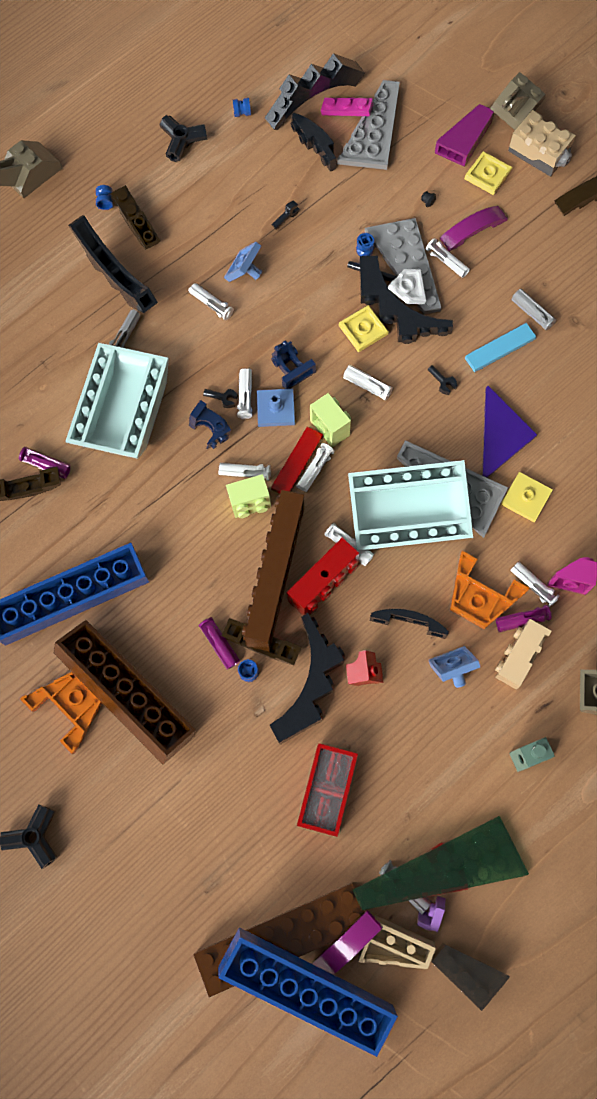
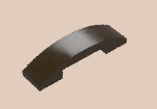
M53 467L40 470V474L10 481L1 479L0 501L26 498L60 486L59 468Z
M231 618L228 619L221 635L222 637L266 657L289 665H295L302 647L274 637L270 652L247 647L245 640H243L244 635H242L244 624Z

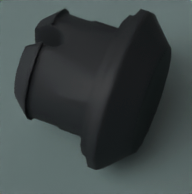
M428 191L424 192L421 197V201L426 203V207L432 206L436 200V194H430Z

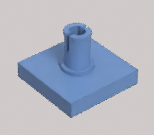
M254 242L241 249L224 278L230 282L247 272L254 280L258 279L262 270L258 269L252 261L261 245Z
M293 389L257 390L258 427L295 425Z
M465 646L429 659L430 667L443 682L453 679L454 686L457 688L466 685L464 673L480 668L479 660Z

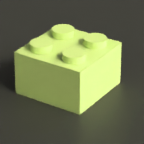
M327 393L310 405V421L323 434V437L332 448L350 436L351 417L346 411H342L335 397L332 398Z
M263 474L226 485L235 518H246L251 513H263L268 508H271L270 496Z

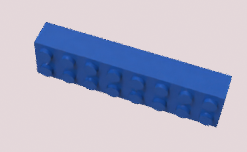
M132 543L0 599V642L6 646L149 583Z
M240 927L218 967L219 979L376 1057L398 1017L393 1004Z

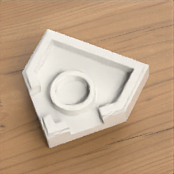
M403 269L388 287L389 290L407 304H425L426 302L421 269Z

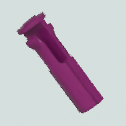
M23 447L19 454L20 461L43 470L58 467L61 478L66 479L70 473L71 468L69 464L33 451L28 447Z
M544 605L542 608L537 607L534 610L496 618L498 632L523 627L529 619L535 622L550 621L552 619L551 611L548 605Z
M212 617L205 619L198 625L227 670L240 662L228 641L221 636L222 633Z

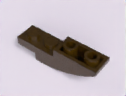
M126 185L113 191L111 197L119 208L120 214L146 250L161 242Z

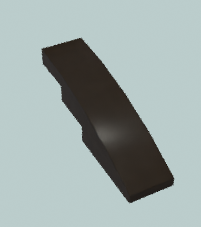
M597 176L554 200L563 216L577 207L581 209L593 200L597 202Z

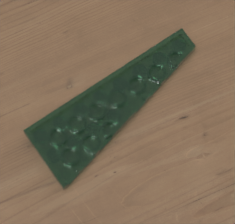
M498 816L352 890L361 910L523 877L529 873L501 817Z

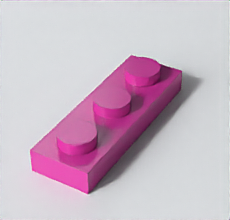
M324 98L321 114L323 116H370L373 98Z

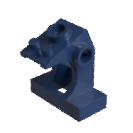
M285 340L275 346V351L271 354V360L275 367H279L285 374L282 377L284 389H291L316 373L315 362L312 359L306 363L300 362L296 356L298 352L291 341L287 342ZM292 360L296 368L290 371L285 364Z
M200 400L190 414L189 426L194 430L197 426L204 425L208 427L213 435L208 441L206 449L211 447L215 449L217 443L222 444L229 439L231 429L224 418L207 408V404Z

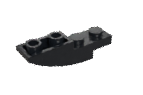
M293 113L291 128L299 135L301 144H304L308 150L313 148L314 152L321 157L322 164L327 166L330 172L335 170L336 157L334 155V142L316 123L302 115Z

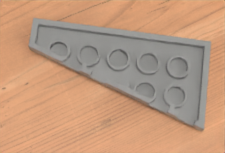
M382 81L375 93L370 116L361 117L351 134L349 142L344 146L342 154L337 158V164L387 170L400 82Z
M416 218L365 228V233H369L374 237V246L379 249L383 259L396 276H399L403 269H421L426 302L425 304L416 305L423 315L440 312L441 304Z
M406 440L397 455V459L405 467L451 462ZM465 468L472 528L484 538L508 487Z

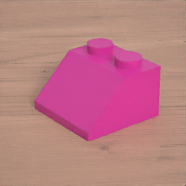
M588 557L579 558L556 572L549 580L547 586L586 595L596 585L597 562Z

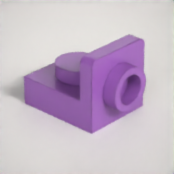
M437 896L435 904L431 903L429 912H424L423 914L419 912L417 925L425 930L438 932L445 911L446 898Z

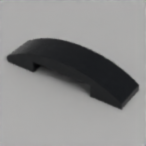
M384 609L372 612L369 621L389 625L390 618L426 626L428 627L426 635L443 639L447 638L449 632L436 620L411 610Z

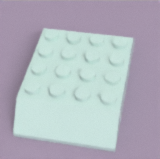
M98 343L65 442L138 459L147 448L167 384L169 358Z
M464 460L348 473L357 551L473 538Z

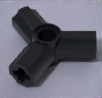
M167 115L159 123L160 128L172 138L166 151V157L173 162L180 161L184 149L190 143L208 140L204 124L186 127L180 125L172 116Z
M38 804L27 829L0 833L1 851L28 848L41 869L52 864L58 857L46 840L45 833L56 811ZM32 832H35L37 835L34 843H31L29 840Z

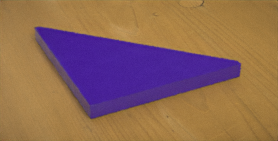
M489 386L485 389L482 476L486 478L537 436Z

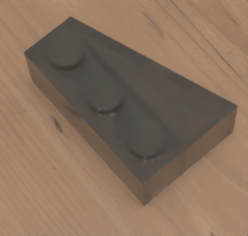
M445 943L441 944L431 959V962L481 1011H483L510 978L506 973Z

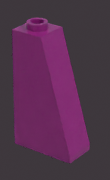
M481 104L476 106L437 140L435 154L465 167L491 125L494 112L489 107Z

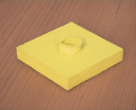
M483 151L466 173L464 179L494 195L511 172L512 167Z
M369 305L339 322V327L358 352L384 338L389 333Z
M519 472L501 505L535 522L553 489Z

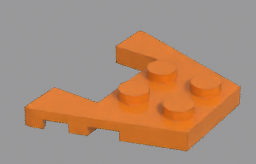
M462 551L459 558L450 610L485 629L529 590V587L514 579L505 596L468 576L478 559Z
M70 672L54 680V682L36 689L35 692L22 696L20 700L32 712H35L49 698L75 725L60 740L71 754H75L102 702Z

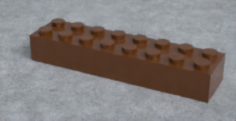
M282 490L281 495L276 497L275 514L272 513L270 525H272L271 532H267V547L263 549L261 556L262 568H258L256 579H258L257 586H254L252 590L253 605L249 604L248 624L244 623L242 630L243 640H245L247 647L270 652L305 509L304 494Z
M87 620L55 642L53 653L162 765L192 740L196 729Z
M351 882L250 927L246 931L300 957L339 939L365 912ZM235 935L193 954L209 997L234 987L219 979L218 967Z

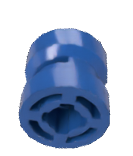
M244 98L243 101L232 99L234 117H240L243 114L251 116L249 98Z
M108 185L96 187V206L101 210H109L113 207V199L111 197L113 190Z
M362 233L357 237L356 252L359 256H371L374 250V237L369 233Z
M247 659L238 666V673L243 681L253 682L257 679L259 670L254 661Z

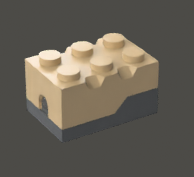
M532 110L513 132L508 151L551 177L559 166L565 167L572 157L571 147L576 135L566 129H558L556 123L552 121L546 122L543 120L542 115Z

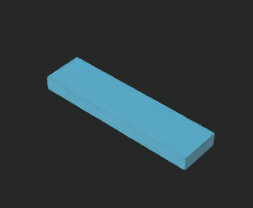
M525 323L465 356V360L475 373L536 339V335L528 324Z

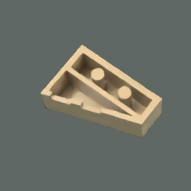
M531 619L522 628L518 627L513 636L516 638L513 645H508L504 652L507 655L504 662L500 660L495 669L498 672L495 678L514 689H518L533 665L532 663L536 655L541 651L544 640L552 631Z
M375 915V919L383 928L361 949L358 962L428 969L436 949L435 942Z

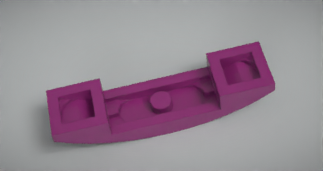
M499 206L485 208L454 225L440 237V240L450 252L463 245L469 237L490 226L494 228L507 221L508 218Z
M367 910L311 964L334 975L383 926Z

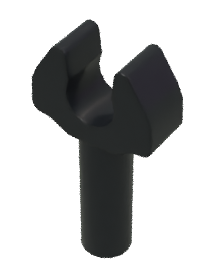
M294 200L285 206V212L271 224L274 229H277L289 217L294 218L300 209Z
M433 365L428 368V371L440 382L439 391L442 394H450V390L446 385H451L456 390L457 381L453 376L445 378Z
M205 389L203 396L221 400L224 408L235 407V403L228 401V398L238 399L237 393L232 389H228L225 393Z

